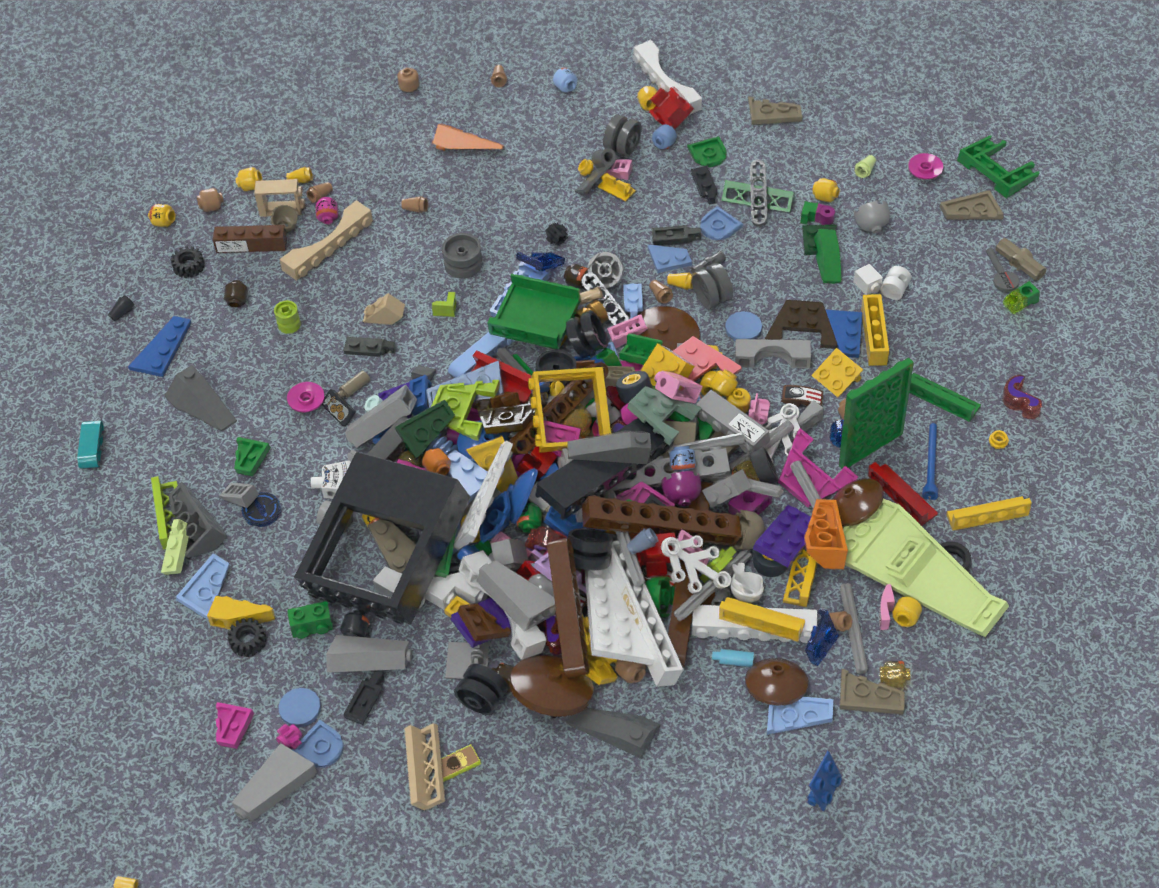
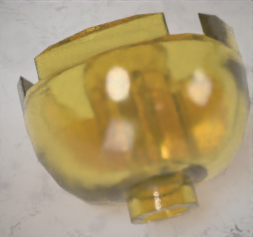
M579 403L577 405L579 409H573L559 424L581 429L579 438L583 439L591 432L589 427L592 423V417L586 407Z

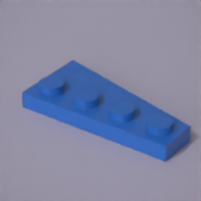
M173 316L128 366L129 370L163 377L192 323L191 319Z

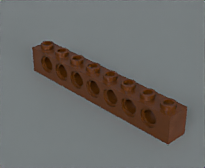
M588 496L582 505L583 527L633 534H639L644 528H651L655 534L675 533L676 539L679 532L683 529L692 536H700L704 543L734 546L741 538L739 516L731 515L730 513H714L712 511H699L692 508L684 509L676 508L675 506H661L655 503L646 504L638 503L637 501H623L617 498H600L599 496Z

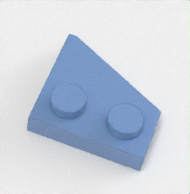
M648 245V251L657 273L692 265L687 249Z

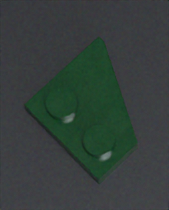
M802 225L804 255L817 254L818 251L814 238L818 229L836 231L837 225Z

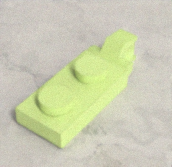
M181 519L173 520L172 531L169 533L161 573L166 575L179 574L182 571L189 536L186 535L187 523Z

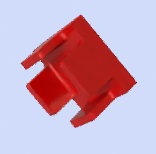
M671 87L669 92L660 88L650 99L656 106L650 109L649 113L657 122L662 125H669L674 130L694 110V107L676 87Z
M535 445L530 453L531 455L526 453L518 463L516 470L523 474L530 469H537L536 482L547 472L557 455L553 452H540L539 446Z
M675 533L656 534L658 542L655 543L654 547L636 553L640 567L646 566L648 578L667 577L666 564L671 563L669 557L663 554L661 544L668 537L675 538ZM668 545L669 550L672 551V546Z

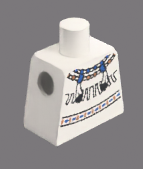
M351 461L324 465L322 467V477H311V488H322L323 497L333 499Z

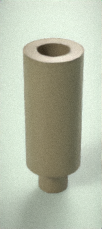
M362 370L339 387L340 391L338 394L342 398H349L370 382L369 375Z

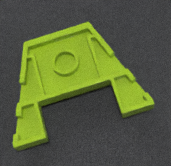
M496 379L492 380V383L476 381L472 385H464V383L440 385L431 407L446 400L455 414L453 420L446 427L478 441L483 430V424L481 422L466 420L476 395L496 396L500 387V381Z

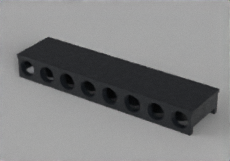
M639 418L617 431L628 430L650 433L651 451L648 463L668 451L674 444L673 441L670 445L667 444L665 446V437L654 433V427L647 421L643 423ZM574 459L538 482L535 496L537 498L541 497L561 515L560 519L565 520L582 508L588 496H601L647 464Z

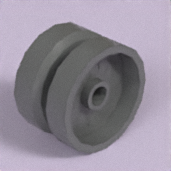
M619 114L614 115L604 133V149L610 148L614 152L617 151L619 155L630 157L641 138V123L633 119L628 120L627 117Z
M456 233L444 241L442 245L444 269L449 275L460 279L469 278L481 270L483 265L480 241L477 237L468 233Z
M719 263L707 266L706 270L700 269L692 273L691 281L694 292L706 309L713 308L719 302L724 303L733 298L732 283L726 270Z

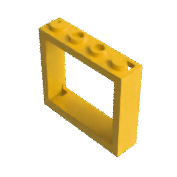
M603 367L533 372L528 380L529 389L533 392V397H531V408L535 409L533 426L534 428L537 427L538 434L535 435V444L539 446L540 452L562 451V449L567 448L568 442L546 443L539 382L592 379L599 435L611 433Z

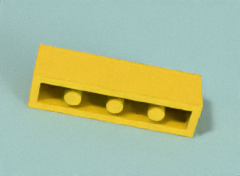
M881 294L863 295L861 312L868 366L887 365L889 346Z

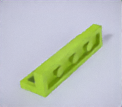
M159 476L151 477L159 540L162 548L166 549L170 533L168 529L171 530V526L167 522L172 517L175 518V515L165 509L170 501L169 496L163 494V489L171 487L175 489L178 484L177 481L161 484Z

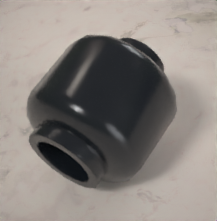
M354 610V612L347 613L344 616L340 631L343 636L365 637L370 625L369 619L365 617V613L362 611Z

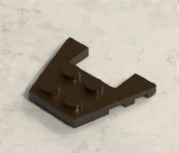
M786 300L765 337L766 340H781L783 330L821 333L820 348H837V341L823 302Z
M540 392L542 407L548 400L547 392ZM533 393L530 394L528 404L492 408L490 399L475 400L476 409L485 433L496 435L502 432L524 430L533 419V416H535V409L531 408Z

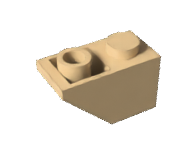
M388 293L365 308L363 322L392 325L402 318L405 304Z

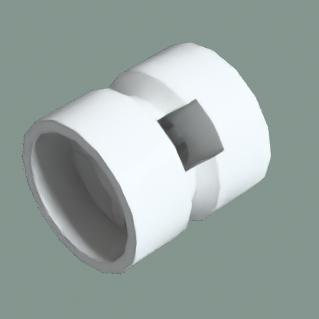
M901 266L891 267L880 287L883 296L893 300L901 299L911 281L912 276L910 272Z

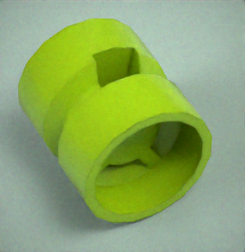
M285 300L275 306L274 314L279 331L286 334L296 332L301 326L297 305L293 301Z

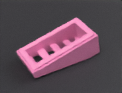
M616 160L611 166L612 168L608 169L605 174L609 173L615 178L628 180L632 170V160Z
M640 314L607 329L615 348H619L627 343V335L629 333L639 335L647 330V326Z

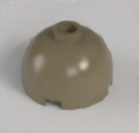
M740 510L741 513H736V515L740 519L741 538L733 547L737 550H751L767 528L758 514L748 510Z

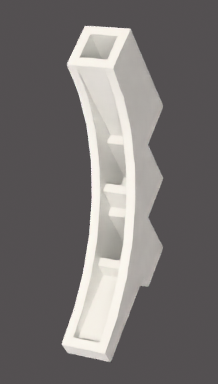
M492 552L488 557L492 560V562H494ZM384 567L373 580L375 591L392 597L402 573ZM460 572L448 575L446 578L433 577L419 609L423 606L425 599L444 610L456 596L470 604H475L486 600L488 594L469 585Z

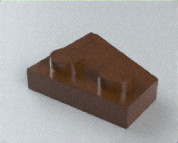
M478 603L460 605L457 610L475 642L509 637L511 633L508 627L503 629L496 623L497 618L487 613Z

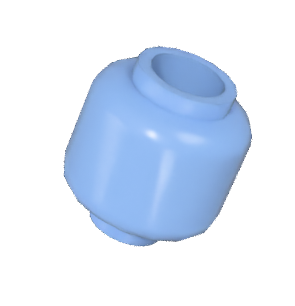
M561 68L555 72L553 83L559 90L567 93L575 89L577 77L568 68Z

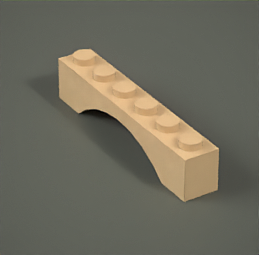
M357 200L344 209L339 225L328 237L311 246L292 249L279 259L282 271L296 281L300 277L306 276L309 270L317 267L326 257H330L336 249L343 247L349 239L356 237L363 228L370 226L373 221L371 210Z

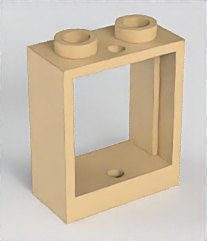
M297 179L256 181L254 194L260 217L272 216L273 209L280 205H288L294 208L297 215H301L302 209H305V200L301 198L302 186H299ZM294 194L295 201L268 202L266 195Z

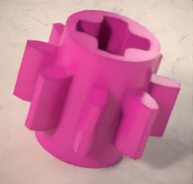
M294 724L291 726L283 725L277 730L279 736L276 740L279 745L283 744L288 748L290 747L291 750H295L302 744L299 739L303 735Z

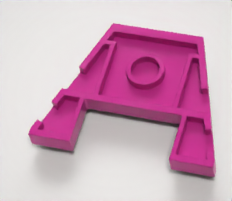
M800 428L795 435L778 483L806 507H810L812 505L790 468L793 462L801 461L821 499L837 492L846 484L857 480L858 476L846 466L834 479L828 476L802 454L813 441V438Z

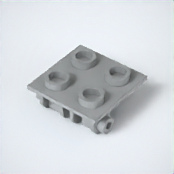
M448 642L445 678L463 679V674L470 664H481L488 667L489 642L474 648L468 642Z

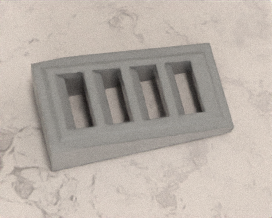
M813 400L797 418L799 427L804 432L823 420V407Z
M230 483L219 497L247 508L257 498L259 493L254 485Z

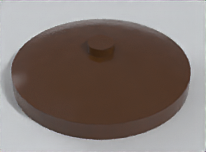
M658 306L646 309L638 314L642 315L647 326V330L639 335L663 341V346L671 351L677 348V343H684L692 336L700 340V330L697 322L691 315L681 309Z
M532 656L521 660L512 669L509 681L512 694L522 705L532 711L548 716L563 717L582 712L589 706L594 691L593 682L586 675L568 679L565 675L563 659L554 656Z

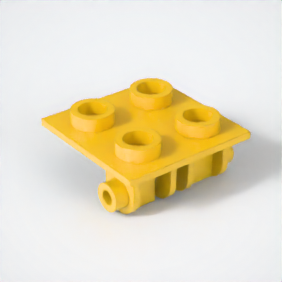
M836 348L811 376L835 396L839 397L852 382L858 383L861 380L860 373L863 369Z

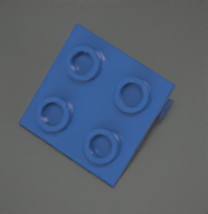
M829 751L826 752L809 784L811 792L807 797L808 804L811 806L818 804L822 811L825 810L827 804L831 803L833 793L842 781V776Z

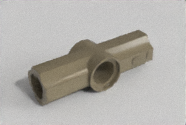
M1007 238L1001 239L996 245L995 250L1008 259L1010 266L1017 268V271L1022 270L1037 281L1046 273L1047 268L1033 259L1031 251L1027 248L1020 249Z

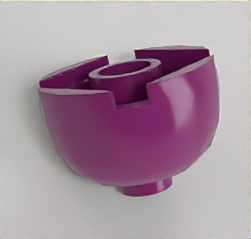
M682 471L671 474L672 478L668 480L664 477L661 480L662 489L665 497L671 502L679 504L681 507L689 506L700 495L701 479L699 473L695 476L693 471Z

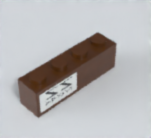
M285 225L214 227L213 243L216 253L286 251L287 234Z

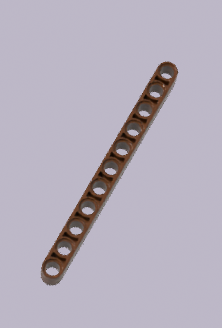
M701 481L700 495L691 502L689 508L709 511L710 505L702 490L713 485V482ZM680 559L681 570L685 572V579L676 583L668 636L682 667L685 668L693 611L681 621L677 620L674 612L694 594L688 590L690 580L685 562ZM693 583V588L697 590V585Z

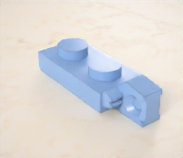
M623 284L625 312H630V319L638 316V311H643L641 284Z

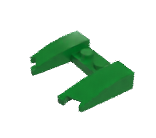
M990 135L961 149L957 161L968 170L974 167L995 183L994 190L1006 199L1039 176V171L1033 173L1031 170L1035 166L1033 161L1008 172L992 160L990 156L1004 148L1007 142L1002 140L1000 143L995 144L990 141L992 137Z

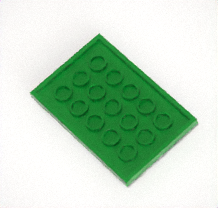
M909 357L897 362L887 371H882L872 380H867L862 386L851 390L846 395L839 467L841 469L844 466L847 468L851 467L903 434L914 362Z

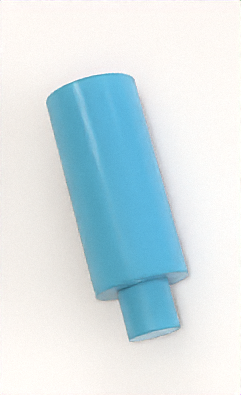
M728 649L712 652V660H719V664L745 667L753 665L754 652Z

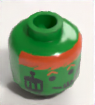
M526 503L516 522L518 528L525 533L535 532L542 524L543 512L541 508L535 503Z

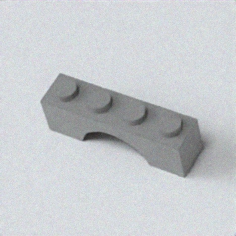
M736 339L735 362L741 367L754 368L756 363L762 358L775 356L787 361L791 368H810L811 343L810 340Z

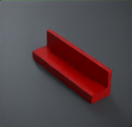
M476 350L472 355L476 362V366L472 371L498 360ZM499 361L503 392H517L520 402L526 404L531 394L528 384L531 375Z
M874 462L869 465L868 477L878 481L884 492L896 504L901 505L921 526L938 515V512L887 464L879 466Z

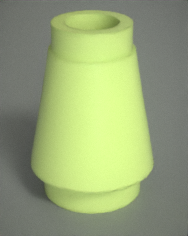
M869 155L855 165V173L858 177L865 178L871 174L876 163L875 157Z

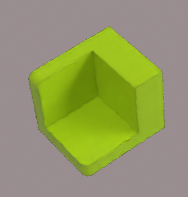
M448 292L447 301H435L432 303L433 316L455 317L457 305L455 292Z

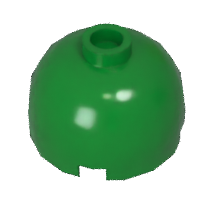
M653 577L647 580L645 585L659 616L666 618L670 615L666 614L669 603L673 606L675 587L670 586L669 581H672L670 577ZM660 605H666L665 609L659 610Z

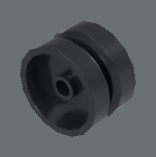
M590 310L583 313L581 318L574 317L567 320L566 330L569 340L580 357L584 358L591 355L593 349L600 351L607 348L608 340L605 329L594 311Z
M548 350L537 358L535 371L576 369V359L570 353L563 350ZM572 380L560 382L566 387Z
M587 528L569 531L568 538L572 543L576 568L603 570L609 567L611 555L608 551L611 550L613 537L610 534Z
M470 664L463 674V679L455 687L454 695L468 709L489 716L497 709L499 700L504 697L508 690V684L501 675L491 668L481 664Z

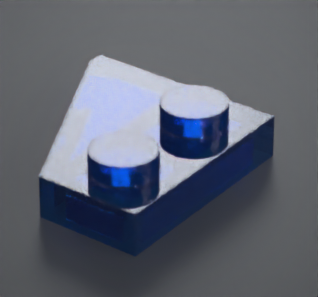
M517 252L516 260L531 265L538 271H546V269L550 268L555 269L565 263L564 257L552 252H531V256Z
M820 608L818 614L821 615L818 627L813 626L810 639L805 648L810 663L816 666L826 657L828 651L839 637L828 610Z

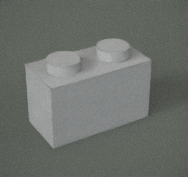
M742 469L702 491L712 508L752 486Z
M506 539L491 543L494 561H498L512 571H517L524 561L528 560L524 541Z

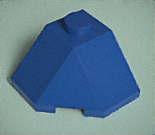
M507 491L495 497L485 512V519L479 527L480 539L483 543L509 526L511 506Z

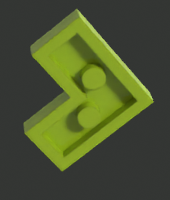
M732 546L727 550L722 548L719 551V556L710 561L707 566L719 573L733 559L732 556L736 551ZM704 574L699 577L704 583L710 580Z

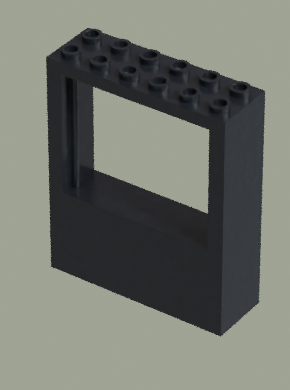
M356 452L294 578L300 583L299 586L308 591L307 594L313 598L318 599L322 597L332 604L338 602L348 609L355 607L365 614L371 612L381 619H386L387 617L397 624L402 625L404 622L411 625L471 497L456 478ZM353 511L423 531L392 597L322 576Z

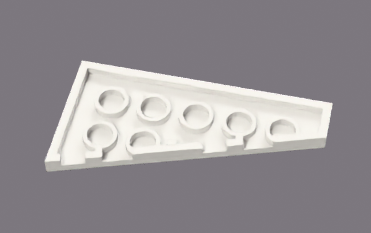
M508 441L500 445L456 536L454 548L457 550L474 541L479 527L485 519V512L494 500L492 495L499 478L504 472V465L512 455L511 448L513 444Z

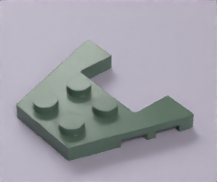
M646 386L627 406L643 423L647 421L654 427V433L663 435L665 437L664 442L668 445L677 438L679 431L664 423L674 411H677L693 421L702 409L700 406L689 402L671 399L660 391Z

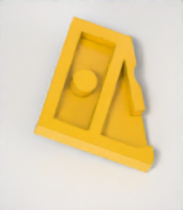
M588 654L590 673L586 676L598 685L615 682L618 676L606 659Z

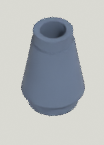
M644 528L627 544V548L634 555L654 547L655 543L658 542V538L651 528Z

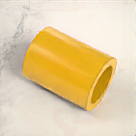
M117 876L114 888H138L139 882L138 879Z

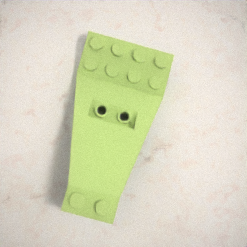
M883 499L880 507L871 517L859 524L843 528L848 549L845 566L885 586L891 584L892 590L916 599L926 608L974 633L986 637L1009 607L1006 601L990 595L899 504Z

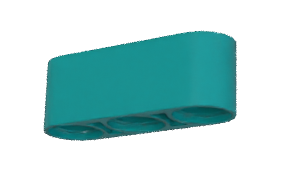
M101 420L85 421L81 424L77 455L78 467L80 469L100 467L98 466V461L101 460L102 450H100V446L103 443L102 431H104V425Z

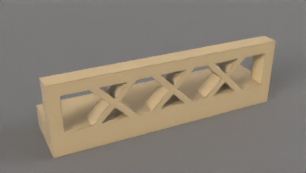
M434 723L421 730L412 725L405 728L411 805L422 810H428L445 801L438 725ZM431 733V738L428 744H426L425 735ZM433 750V756L428 763L427 757L430 751ZM434 769L435 775L432 781L430 782L429 775L431 771ZM434 788H436L437 797L431 800V794Z

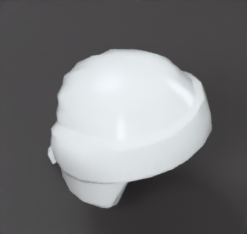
M738 563V566L732 564L731 567L734 574L731 579L730 588L733 596L737 600L746 603L758 601L764 590L762 576L756 573L745 572V563Z

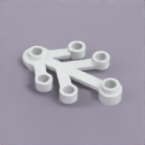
M790 403L785 404L781 408V412L769 417L766 422L768 425L763 427L771 433L776 429H771L772 424L780 422V426L786 420H789L794 426L793 437L795 438L797 431L800 429L797 422L800 413L798 407ZM787 434L782 438L786 456H788L792 446ZM781 439L767 449L772 462V457Z
M695 535L683 541L668 537L663 540L661 550L665 556L670 558L673 568L671 578L674 582L678 583L685 579V572L681 570L679 562L680 558L685 562L690 580L688 590L691 593L695 594L702 589L696 569L712 579L714 585L719 589L728 587L731 584V576L728 572L721 571L717 573L699 561L706 558L710 560L719 556L717 547L712 546L707 550L688 554L682 549L688 547L697 549L701 547L703 540L700 536ZM694 539L698 541V545L694 544ZM668 545L672 546V551L669 550ZM710 550L714 551V556L710 554ZM676 573L680 574V579L676 577ZM718 578L722 579V584H720ZM693 583L697 585V590L693 588Z

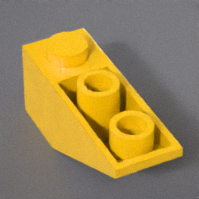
M215 596L207 614L211 626L229 630L231 625L236 626V621L242 623L244 618L246 622H248V618H252L253 622L257 620L259 623L273 621L276 618L273 608L268 605L253 604L246 600H234L228 596Z

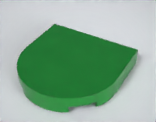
M719 136L687 145L693 160L701 166L715 167L722 164L726 159L727 151Z

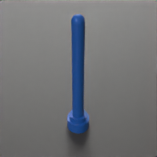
M931 423L929 426L927 484L922 489V497L929 499L928 496H931L930 500L938 498V488L935 485L937 425L935 423Z

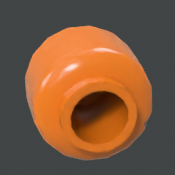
M435 448L426 451L422 465L427 471L446 475L450 471L451 460L442 449Z

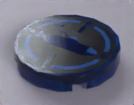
M259 492L257 498L247 508L242 506L241 511L244 520L249 525L265 527L278 519L281 513V506L279 500L273 494Z

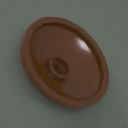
M869 478L857 479L843 486L832 499L837 502L842 526H853L871 517L883 501L884 490L878 481Z
M767 658L756 662L748 669L745 676V686L748 692L760 702L778 706L788 705L797 702L806 694L808 677L799 665L790 660Z

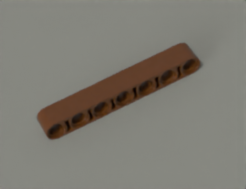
M595 363L586 367H603L604 379L608 376L609 370L605 363ZM592 379L572 380L542 409L543 418L546 417L549 422L559 423L594 390ZM583 380H584L585 383H586V387H585V388H584L583 385H582V381H583ZM570 392L573 394V400L569 397ZM557 404H558L559 407H560V412H557V409H556ZM533 419L524 430H520L509 440L513 444L511 448L512 455L526 454L536 445L535 435L538 434L537 427L534 428ZM531 429L534 431V437H533V438H532L531 435H530V430H531ZM517 442L521 444L520 451L517 448Z
M567 537L548 542L547 548L565 675L569 679L589 674L590 667L573 547L570 539Z

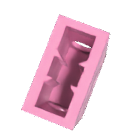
M662 371L655 375V382H657L655 389L671 399L696 404L703 387L702 385L676 373ZM679 386L684 387V390L680 391Z

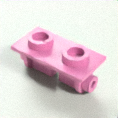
M756 393L755 400H751L749 417L761 425L765 424L768 420L770 402L767 399H758V393Z

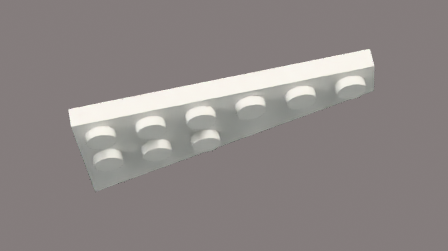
M608 568L603 570H585L592 655L653 665L655 659Z

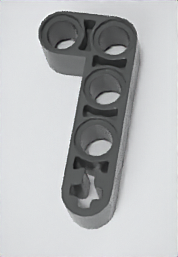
M406 416L399 418L367 455L394 462L407 448L396 432L395 427L410 418Z

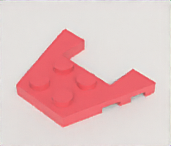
M694 336L673 350L674 353L695 366L688 377L692 381L697 380L716 365L721 371L726 369L734 375L742 370L739 364Z

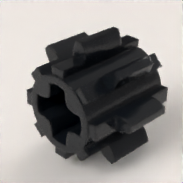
M554 222L548 225V228L545 230L546 239L550 244L554 243L560 246V244H564L566 239H568L567 229L563 224L559 225Z

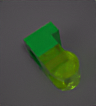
M1028 281L1008 294L1003 300V305L1012 314H1015L1030 304L1038 303L1040 291Z

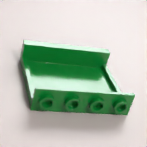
M511 274L512 283L495 318L490 317L487 322L489 334L559 350L567 332L566 322L574 317L581 302L580 289L523 275Z

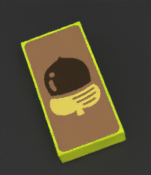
M468 745L441 758L443 782L481 764L472 745Z

